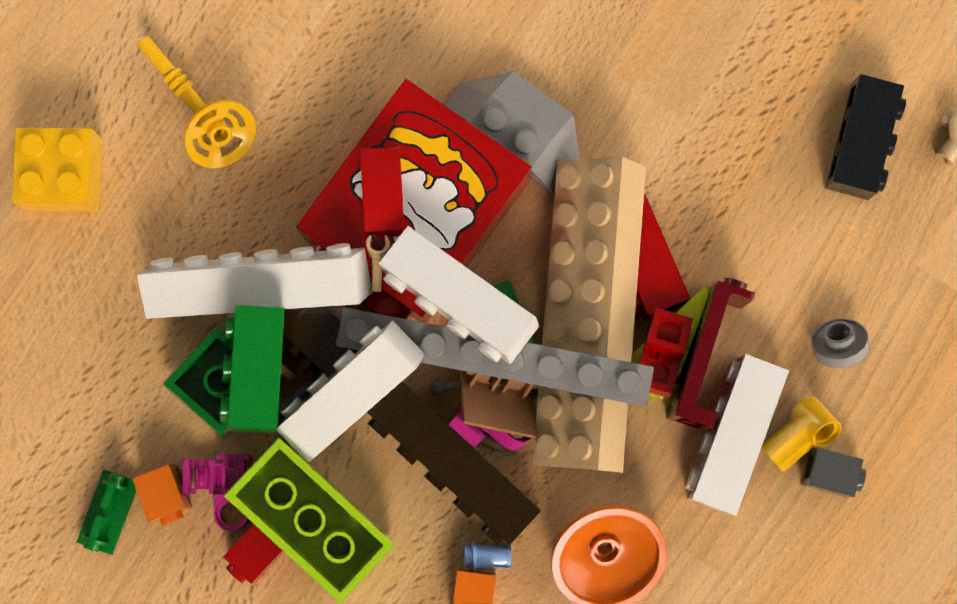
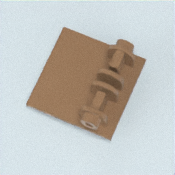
M459 370L463 424L530 438L537 437L531 389H537L538 385Z

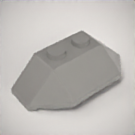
M514 71L462 82L445 103L446 107L532 166L530 179L553 196L555 195L557 161L580 159L574 114Z

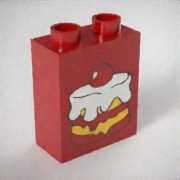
M405 78L302 217L296 229L303 239L310 243L309 246L313 247L314 252L326 251L328 246L341 243L350 244V249L365 248L372 288L373 266L372 258H370L367 252V238L372 235V249L380 251L386 244L385 235L389 238L391 248L404 230L364 232L360 148L400 147L404 230L407 226L411 227L462 265L468 267L530 182L532 166ZM382 270L381 292H372L371 295L363 300L362 305L372 313L403 319L412 316L419 322L428 323L432 316L414 302L417 297L407 289L402 294L393 289L383 280L386 274Z

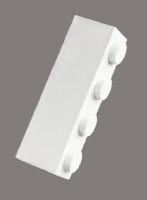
M407 226L379 262L380 267L386 274L383 280L401 294L405 289L417 297L414 302L422 310L431 316L438 312L449 321L446 326L463 339H466L468 335L481 343L478 349L496 363L502 358L511 364L539 327L537 318L409 226Z
M393 320L382 330L377 325L373 327L359 341L363 347L354 354L349 349L334 363L333 367L336 371L329 378L324 373L321 374L306 389L310 393L308 397L303 401L296 397L281 411L285 418L277 427V432L308 463L409 376L424 358L425 353Z
M748 354L740 356L738 361H731L725 376V381L730 383L725 397L719 395L713 411L718 412L712 433L705 432L700 443L698 453L703 454V458L698 469L694 467L691 469L685 485V489L690 490L687 499L728 515L737 516L789 370Z

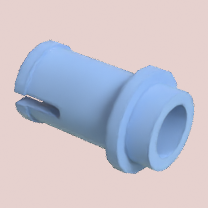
M471 541V545H464L463 567L471 568V572H476V568L510 569L511 545H476V541Z

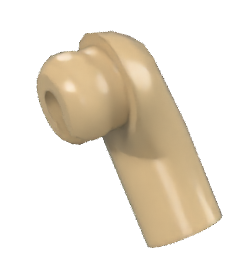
M949 107L943 111L940 118L942 125L948 127L949 138L937 152L936 156L943 163L952 165L957 158V110Z

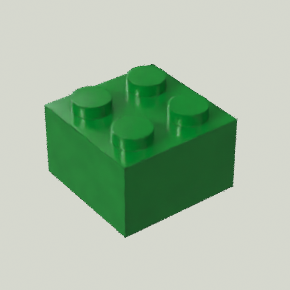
M216 326L163 385L222 438L228 431L227 422H220L221 395L229 396L230 383L222 382L224 355H232L233 344L225 343V333Z

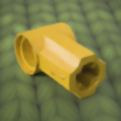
M808 397L800 401L791 412V420L762 444L761 448L782 472L787 470L814 446L822 448L832 443L841 432V423L816 397Z

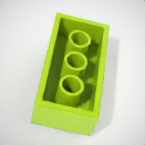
M280 435L224 495L229 502L340 604L395 545L387 534L308 463Z

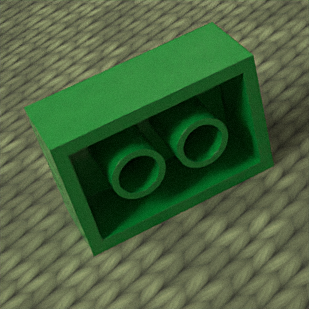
M236 305L235 315H227L225 343L233 345L232 355H224L222 382L230 383L229 396L221 395L220 422H227V431L272 434L277 431L285 308Z

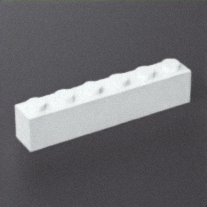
M348 243L331 245L326 248V251L314 252L312 246L299 247L290 250V254L279 255L276 249H268L254 253V257H243L241 252L223 254L216 260H208L207 255L188 257L184 259V262L173 263V258H161L151 261L149 268L137 274L146 319L235 313L236 305L285 309L360 304L372 294L365 248L350 249V244Z

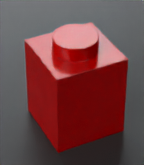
M253 524L223 558L230 563L226 569L234 578L241 583L247 580L252 584L261 578L284 551Z

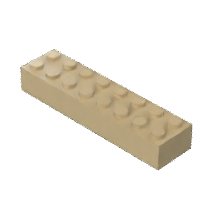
M625 157L557 161L542 345L631 362L646 166ZM539 386L535 424L537 437L534 438L532 465L623 473L628 403Z

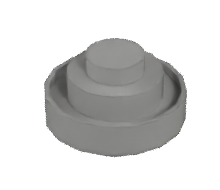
M833 319L825 322L814 331L811 337L815 358L824 366L831 368H848L858 364L866 357L870 350L867 330L862 324L851 319Z

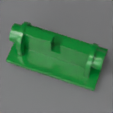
M103 469L76 543L82 544L84 548L98 552L99 550L110 555L114 554L137 492L133 479Z

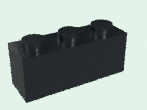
M860 74L853 81L825 189L865 200L872 198L878 191H883L888 178V170L884 169L886 157L893 154L897 143V134H893L895 121L901 120L906 107V99L902 98L904 85Z

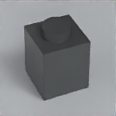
M812 448L809 452L802 486L843 497H855L856 491L860 492L866 478V470L862 469L864 459L822 448Z

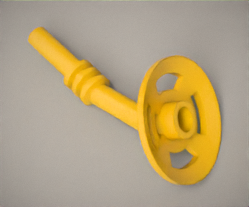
M150 36L143 38L138 43L139 48L164 76L163 82L169 84L168 88L170 91L175 90L174 96H180L194 113L186 125L183 137L184 147L189 157L196 164L210 169L224 168L242 159L252 147L256 137V122L248 108L233 100H218L206 105L192 88L193 82L191 80L186 81L188 78L186 74L181 75L182 69L180 67L175 68ZM230 109L237 111L242 116L243 125H239L236 117L228 112ZM227 117L230 119L232 125L228 126L223 118ZM200 120L201 125H196L197 122ZM202 135H207L210 139V144L203 140ZM234 136L241 138L233 149L221 155L220 147L227 145ZM196 138L199 145L207 151V155L198 152L192 140Z

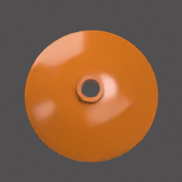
M624 505L596 507L575 517L558 535L551 553L552 574L561 593L574 604H633L646 596L660 580L667 561L666 542L658 525L644 512ZM608 542L606 546L598 547L600 544Z

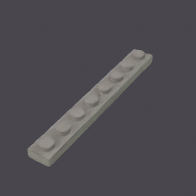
M343 307L336 346L360 350L363 345L359 341L373 327L377 325L382 330L393 320L425 353L421 363L640 406H647L654 371L653 366L528 342L511 364L502 358L496 363L478 349L481 343L470 335L463 339L448 327Z

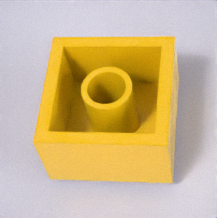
M15 127L12 203L25 211L99 212L102 138L92 128Z

